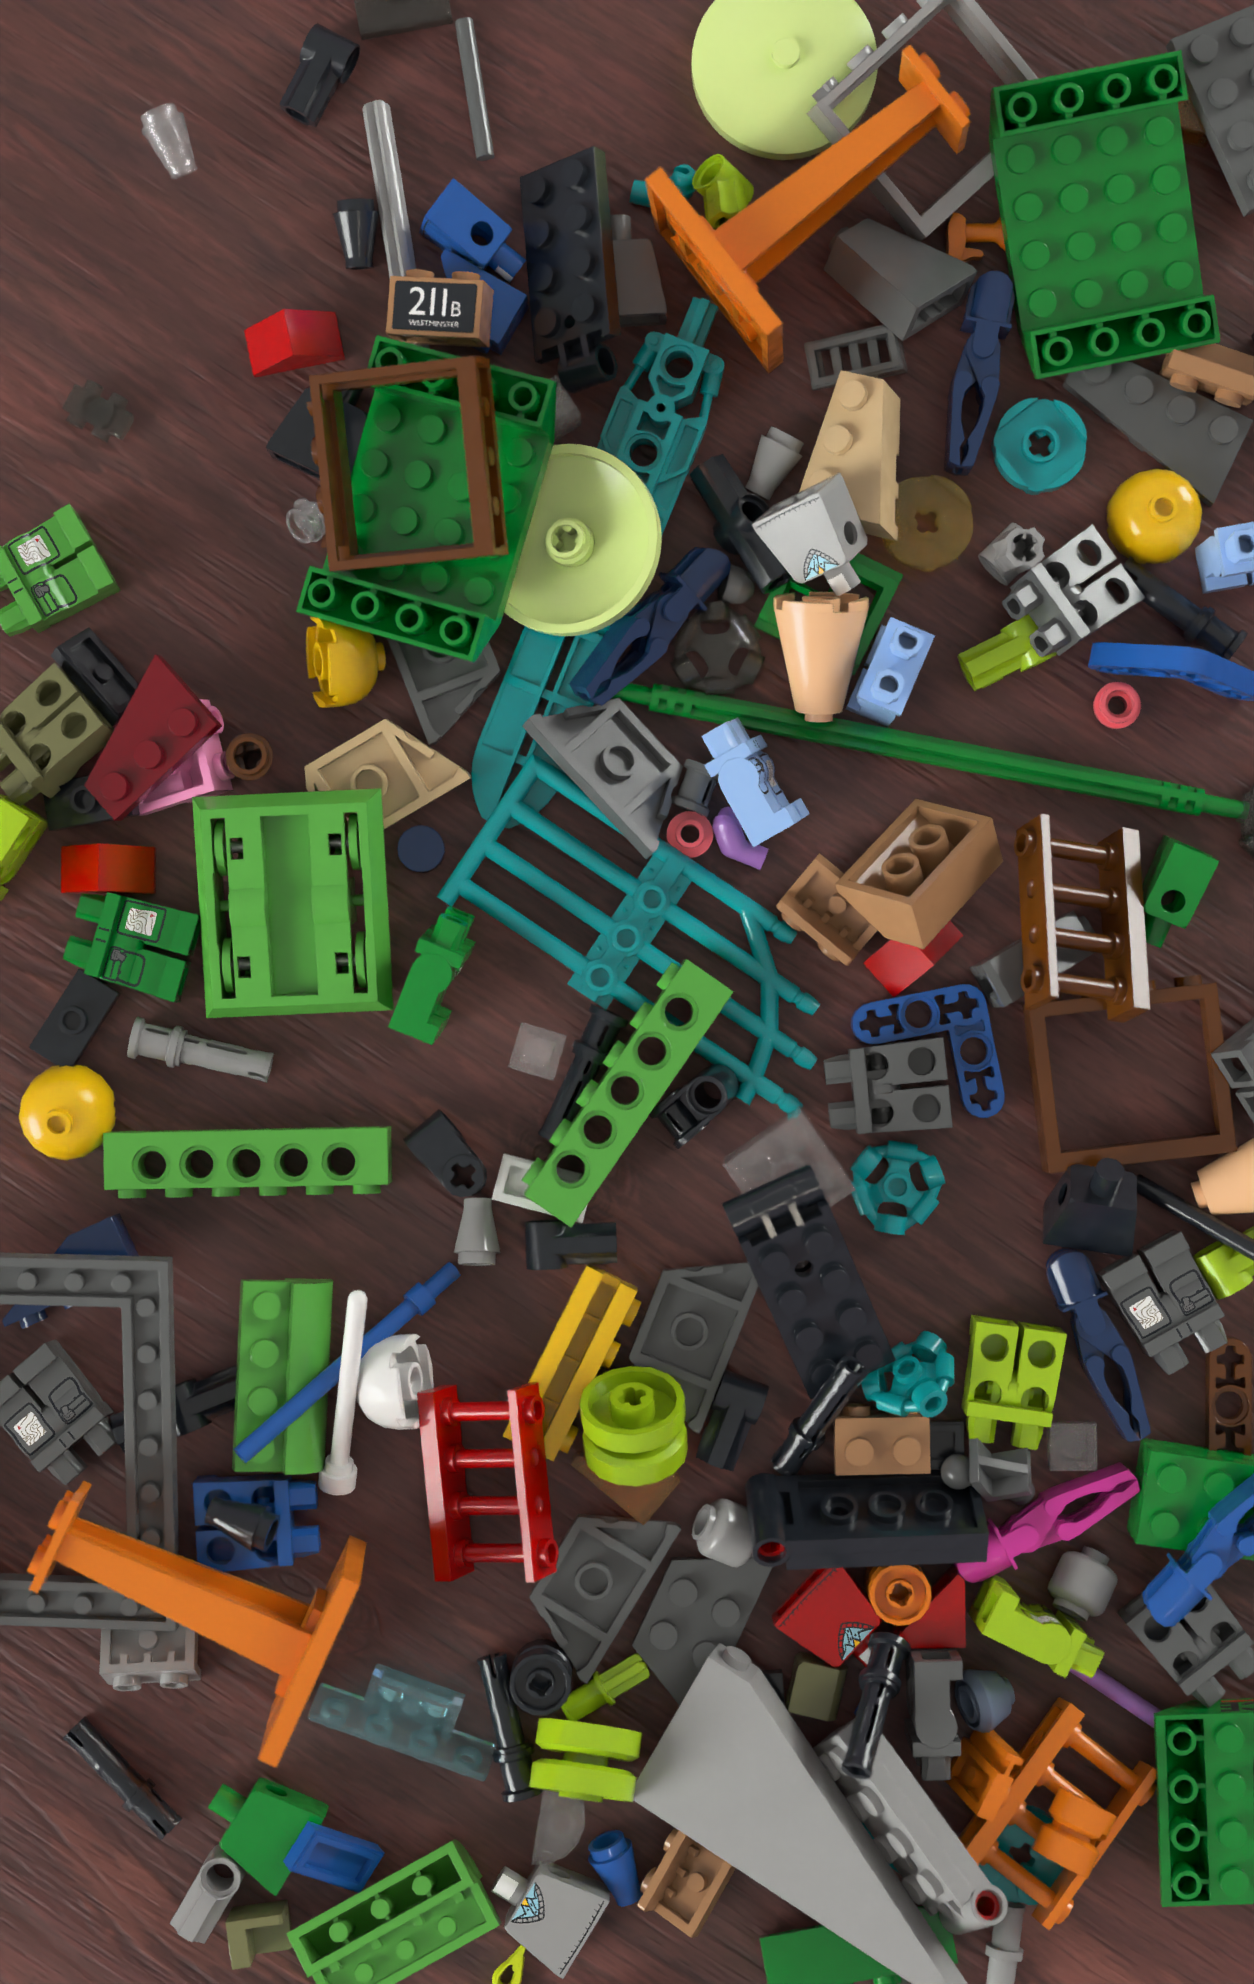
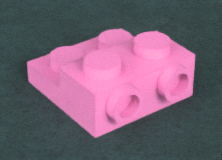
M200 699L220 722L222 727L138 805L140 816L182 803H192V797L216 796L233 790L230 779L234 778L235 775L227 766L226 751L222 750L219 733H222L224 730L223 717L215 706H211L210 700Z

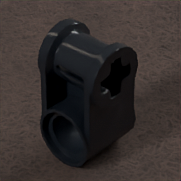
M721 1064L710 1065L683 1087H678L658 1103L649 1116L651 1119L658 1118L675 1139L673 1145L676 1149H679L710 1123L709 1121L721 1113L734 1099L739 1088L738 1079L735 1073L727 1066ZM704 1082L715 1083L721 1090L722 1098L715 1099L710 1097L704 1089Z
M440 1109L403 1139L417 1159L436 1176L452 1195L458 1197L473 1196L479 1193L486 1185L488 1177L484 1163L465 1142L466 1139ZM457 1165L463 1168L470 1166L475 1168L476 1172L471 1176L475 1183L472 1187L467 1184L459 1186L455 1184L454 1180L458 1177V1172L455 1170Z

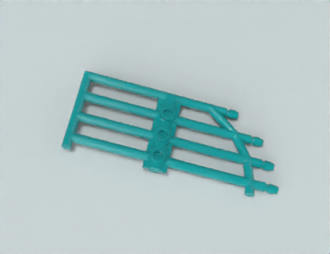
M532 753L436 897L450 906L454 905L459 896L463 897L574 971L575 973L567 984L604 1009H607L612 1000L616 999L635 1013L644 1001L651 1005L654 1004L653 1001L624 983L638 961L642 960L661 974L665 972L671 962L680 966V963L650 944L664 922H669L760 983V1017L731 997L719 1012L758 1038L749 1065L705 1036L702 1037L693 1051L713 1065L721 1064L730 1068L740 1082L736 1097L749 1106L757 1093L770 1103L777 1104L779 1109L785 1113L796 1117L803 1104L795 1096L785 1093L783 1088L764 1076L773 1049L785 1057H791L794 1063L808 1070L817 1061V1057L804 1046H798L795 1040L779 1030V996L789 1003H794L800 1011L812 1016L820 1006V1003L812 995L802 992L800 987L777 972L765 931H770L778 940L791 944L797 935L796 930L790 927L784 920L779 921L778 916L660 837L657 839L660 841L658 849L652 854L653 856L638 878H635L522 802L536 780L540 779L622 834L569 776ZM514 818L626 893L627 895L613 916H608L497 842L496 840L510 819ZM488 857L600 932L601 934L587 955H582L471 881L470 879L484 858ZM691 882L740 914L752 955L676 905ZM665 1010V1016L669 1023L675 1026L684 1024V1022Z

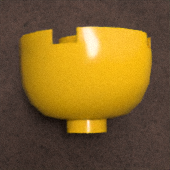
M1152 469L1135 473L1118 486L1108 502L1107 531L1109 539L1119 553L1127 558L1131 556L1137 563L1157 564L1170 562L1185 552L1199 533L1202 517L1199 495L1188 480L1174 471Z
M310 617L317 626L307 627V672L309 679L317 676L321 690L312 692L314 700L321 708L341 707L357 703L369 694L377 681L378 671H383L385 668L386 658L383 644L381 642L376 643L371 633Z
M60 1065L48 1068L32 1080L21 1099L19 1120L23 1134L33 1148L50 1158L71 1160L84 1157L103 1144V1133L111 1132L115 1126V1098L113 1090L104 1078L88 1067L81 1065L59 1067Z

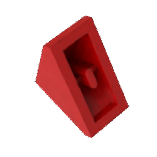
M282 309L244 330L254 378L345 360L336 312Z
M101 843L61 846V893L107 894L109 892L113 894H156V847Z
M949 921L924 949L888 939L863 964L894 998L933 967L964 935Z
M952 1565L931 1587V1602L921 1619L910 1625H894L888 1631L904 1638L910 1644L911 1649L966 1648L965 1580Z

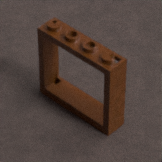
M466 356L309 376L311 401L306 402L309 414L314 419L315 437H313L311 442V452L315 464L319 467L320 485L317 488L316 500L319 511L324 514L326 534L322 537L321 546L322 548H327L329 571H353L509 555L489 358ZM458 378L474 543L358 554L342 391Z
M1201 975L1173 978L1174 987L1156 989L1155 980L1149 981L1150 1004L1199 999L1215 1126V1132L1061 1150L1045 1017L1107 1010V1003L1103 998L1088 996L1063 1000L1062 993H1059L1058 998L1034 1011L1025 1010V1005H1022L1043 1172L1049 1174L1065 1172L1073 1164L1096 1167L1097 1163L1104 1158H1112L1122 1165L1237 1152L1229 1083L1211 1056V1053L1224 1043L1217 982L1202 984Z

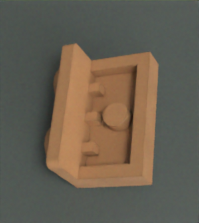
M1216 343L1180 351L1173 349L1170 353H1166L1159 375L1170 380L1169 384L1186 392L1195 393L1197 390L1215 395V401L1236 408H1240L1241 405L1247 406L1254 401V356Z
M819 853L776 905V908L782 912V918L790 927L797 931H805L816 940L819 949L825 956L833 961L840 960L843 964L849 966L859 951L877 932V929L837 892L835 883L844 873Z
M848 1403L832 1422L834 1425V1472L836 1476L931 1474L930 1417H924L920 1412H909L907 1416L903 1417L881 1410L870 1411V1404Z
M674 1828L664 1843L663 1850L666 1851V1854L658 1868L654 1867L649 1871L641 1884L640 1891L643 1895L637 1907L644 1912L654 1910L690 1938L698 1937L736 1868Z

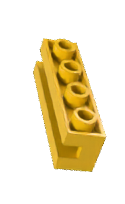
M592 1264L585 1266L528 1383H539V1393L545 1407L542 1421L545 1455L551 1461H554L559 1450L566 1454L568 1453L579 1430L572 1423L580 1409L579 1403L583 1389L596 1377L601 1366L607 1369L610 1368L621 1345L614 1341V1338L621 1324L628 1327L631 1326L642 1303L635 1299L638 1292L636 1286ZM509 1420L505 1427L503 1437L512 1441L511 1425Z

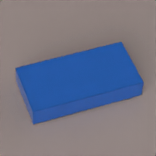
M308 1821L283 1862L291 1872L359 1893L385 1853L376 1843Z

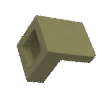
M288 1899L232 1907L225 1922L232 1970L251 1967L256 1954L292 1948L286 1934L292 1930Z

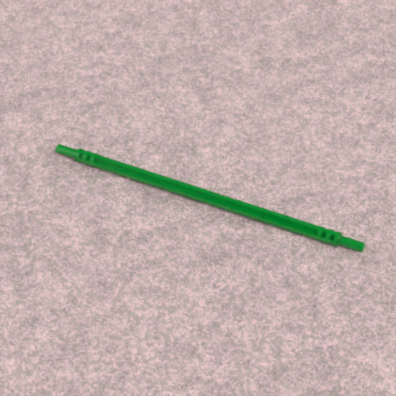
M629 683L611 698H620L622 701L649 706V711L716 724H723L738 717L743 727L748 730L1199 816L1203 812L1245 821L1249 814V802L1205 794V789L838 718H833V721L808 722L804 720V713H799L795 710L654 683L653 687Z

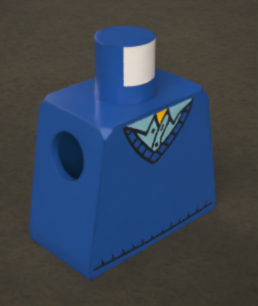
M454 178L424 216L419 231L422 236L442 251L447 249L484 271L489 266L509 283L526 262L524 257L506 244L512 228ZM478 235L483 237L487 245H477L471 236Z

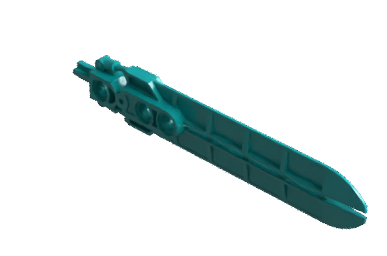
M692 298L677 337L655 331L647 334L643 345L632 361L635 365L634 369L617 393L597 446L598 449L624 462L646 485L657 507L661 524V537L704 436L713 397H718L725 370L722 358L711 354L710 350L703 348L719 309L717 305L710 303L709 300L704 298ZM677 358L688 360L693 366L690 374L684 378L670 376L666 369L672 360ZM651 368L648 379L654 396L648 402L641 399L638 400L631 390L642 372H648ZM701 384L700 394L704 396L699 417L683 419V416L676 414V410L693 403ZM641 445L653 447L657 452L655 461L649 466L644 467L633 463L631 456L637 447ZM611 625L589 634L575 636L553 692L547 690L546 687L567 636L548 635L526 626L524 627L473 756L471 771L472 789L481 817L485 820H488L500 802L515 764H520L523 768L532 753L566 774L534 739L527 756L520 755L528 734L522 726L532 715L536 714L542 698L549 701L543 717L563 713L566 708L580 705L593 707L594 703L586 702L576 696L569 683ZM537 779L522 802L535 811L540 812L557 791L540 779ZM511 818L505 828L510 829L521 823Z

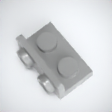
M181 1624L176 1631L101 1629L99 1674L108 1685H113L114 1690L136 1691L142 1688V1683L160 1682V1686L163 1688L179 1689L189 1686V1681L201 1680V1669L197 1664V1632Z

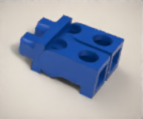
M278 1473L277 1475L259 1474L228 1477L198 1475L193 1482L195 1526H199L196 1530L197 1562L227 1572L277 1565L292 1566L296 1558L320 1552L321 1538L319 1525L295 1526L294 1510L317 1509V1481L292 1480V1475ZM215 1496L225 1500L270 1506L271 1512L280 1516L277 1533L266 1552L259 1549L251 1552L217 1528L205 1523L207 1509Z

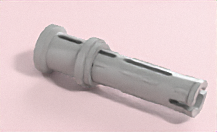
M136 1017L127 1050V1057L132 1059L140 1055L166 1061L167 1067H179L181 1063L228 1074L245 1076L266 1083L271 1073L274 1053L252 1050L242 1046L188 1035V1030H185L182 1026L176 1025L174 1029L147 1024L142 1017Z

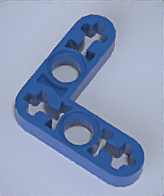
M1108 642L1092 643L1088 668L1116 675L1180 678L1224 697L1254 701V671L1211 652L1184 646Z
M970 984L954 985L866 1003L854 1011L851 1018L852 1032L859 1041L866 1044H881L946 1031L963 1108L969 1114L979 1118H989L996 1115L1002 1109L1005 1101V1092L987 1003L983 993L977 987ZM959 992H965V996L968 999H975L976 1007L969 1010V1018L963 1019L961 1012H950L944 1014L948 1023L939 1024L940 1009L934 999L935 996H943L942 1005L957 1002L959 1000ZM914 1001L925 1002L931 1010L929 1023L921 1028L912 1027L905 1018L907 1006ZM897 1004L896 1019L902 1029L901 1033H893L894 1024L879 1027L878 1036L871 1037L869 1030H861L860 1021L867 1019L866 1011L873 1010L876 1017L889 1016L892 1013L888 1006ZM970 1037L980 1039L986 1047L984 1059L975 1065L966 1063L960 1054L962 1043ZM990 1066L991 1077L982 1076L985 1090L994 1091L995 1098L988 1101V1109L982 1110L980 1104L971 1103L970 1095L977 1093L976 1079L971 1078L965 1081L964 1071L979 1072Z

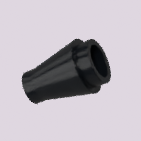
M357 198L337 201V212L333 213L345 257L346 269L365 270L374 268L373 255L379 219V211L374 209V200Z
M215 1496L207 1509L205 1523L217 1528L251 1552H254L256 1549L266 1552L277 1533L280 1516L272 1513L270 1506L225 1500Z

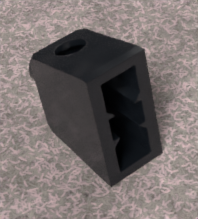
M308 386L266 445V449L272 458L320 480L319 467L315 464L311 452V442L313 437H315L314 419L309 414L306 402L311 401L310 386ZM364 389L342 391L350 476L368 413L355 407Z
M1112 1158L1101 1159L1096 1167L1081 1164L1070 1165L1043 1205V1244L1131 1257L1137 1217V1176L1132 1172L1125 1171L1123 1165Z

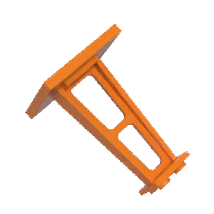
M911 45L902 50L899 81L907 90L905 94L715 230L703 215L699 217L661 167L645 179L655 229L711 301L719 307V311L768 374L783 363V323L759 294L757 284L935 127L956 154L965 148L970 121L967 117L971 115L968 106L955 91L948 94L937 80L941 75L932 59L926 53H922L919 56Z
M83 1481L75 1493L67 1490L63 1499H60L48 1524V1527L56 1531L53 1536L50 1534L46 1535L43 1543L37 1548L27 1572L35 1575L29 1590L38 1594L52 1573L56 1563L59 1562L278 1673L279 1677L274 1693L277 1695L271 1706L258 1758L262 1762L277 1767L360 1586L367 1542L349 1535L325 1590L318 1587L311 1604L79 1518V1512L92 1484Z

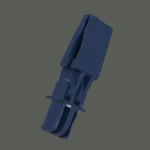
M988 271L981 275L972 285L967 298L963 323L960 327V331L971 333L963 348L948 394L944 471L954 476L968 475L974 466L998 395L1001 346L998 339L1005 340L1012 328L1010 322L1015 299L1013 282L1007 274L1001 271ZM974 386L976 400L979 405L978 416L974 429L962 448L963 461L960 464V446L965 439L961 421L962 401Z
M694 547L670 572H660L658 576L663 580V586L658 591L651 593L611 625L569 683L574 694L586 702L602 706L660 659L667 651L668 645L687 619L688 613L692 609L702 611L708 609L703 603L730 573L731 563L727 555L720 550ZM632 643L631 650L617 663L622 653Z
M1058 1249L1049 1256L1046 1262V1275L1057 1302L1056 1308L1063 1313L1069 1310L1071 1312L1070 1323L1080 1365L1118 1433L1128 1442L1142 1440L1151 1433L1134 1363L1128 1347L1125 1345L1107 1313L1100 1308L1097 1299L1106 1296L1107 1292L1102 1290L1092 1263L1087 1256L1074 1249ZM1104 1354L1114 1361L1119 1371L1123 1386V1407L1126 1411L1115 1400L1106 1384L1103 1375L1105 1367ZM1129 1414L1131 1418L1132 1428L1129 1424Z

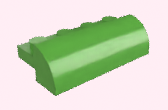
M241 1279L233 1449L330 1365L332 1279ZM328 1392L247 1463H244L233 1450V1471L283 1472L285 1475L311 1474L323 1471L326 1453Z
M454 1839L286 1934L307 1977L312 1975L316 1984H396L498 1927L502 1922L480 1881L482 1875L465 1847L458 1840Z

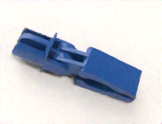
M1254 1474L1220 1500L1208 1512V1521L1196 1538L1188 1544L1185 1553L1178 1560L1170 1553L1166 1555L1170 1561L1147 1585L1142 1593L1143 1602L1157 1623L1165 1627L1175 1626L1202 1598L1206 1596L1211 1601L1213 1597L1206 1587L1212 1581L1222 1577L1225 1571L1244 1555L1252 1556L1254 1554V1513L1244 1523L1238 1524L1243 1515L1254 1506Z

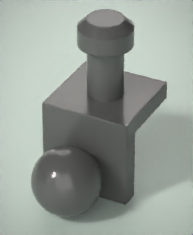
M978 1438L969 1439V1457L963 1454H954L947 1457L941 1466V1477L948 1487L962 1490L972 1485L986 1502L1010 1499L1016 1505H1024L1030 1502L1035 1494V1486L1031 1482V1458L1028 1448L991 1454Z

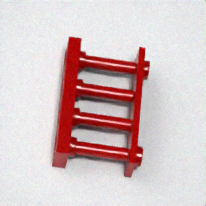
M530 1382L507 1390L508 1401L460 1402L457 1394V1385H439L417 1393L435 1582H452L475 1571L474 1562L524 1563L526 1582H536L557 1572L556 1563L559 1551L557 1542L553 1537L542 1424L545 1407L543 1399L540 1397L538 1382ZM510 1420L513 1448L465 1449L463 1447L461 1421ZM465 1468H515L517 1496H469L466 1487ZM519 1515L522 1543H474L471 1538L469 1516Z

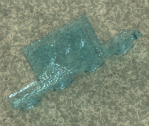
M378 1663L375 1666L365 1697L321 1683L308 1714L310 1721L479 1781L486 1780L493 1759L492 1754L496 1747L492 1742L454 1729L465 1694Z

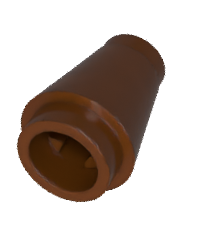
M254 733L241 734L234 738L227 747V766L240 779H258L264 776L272 765L273 752L271 746L260 735ZM253 753H260L262 759L256 762L255 768H249L247 764L249 756Z

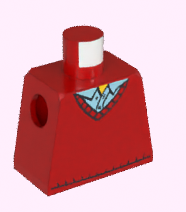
M847 1568L815 1569L772 1614L774 1626L835 1668L841 1666L851 1654L867 1668L871 1653L868 1647L869 1638L872 1635L871 1633L882 1622V1618L876 1614L868 1596Z

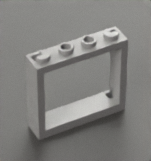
M916 0L921 7L910 19L904 13L900 14L881 32L887 39L875 51L869 45H866L847 63V66L852 70L848 76L840 83H838L834 76L831 77L812 95L817 104L807 115L832 145L848 135L850 130L835 114L833 109L942 9L951 17L1005 85L1038 79V77L975 0ZM989 151L920 215L885 173L881 174L868 188L906 234L917 241H921L994 176L991 152Z

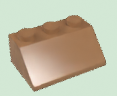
M915 799L835 883L837 892L885 938L924 949L1003 862L993 819Z

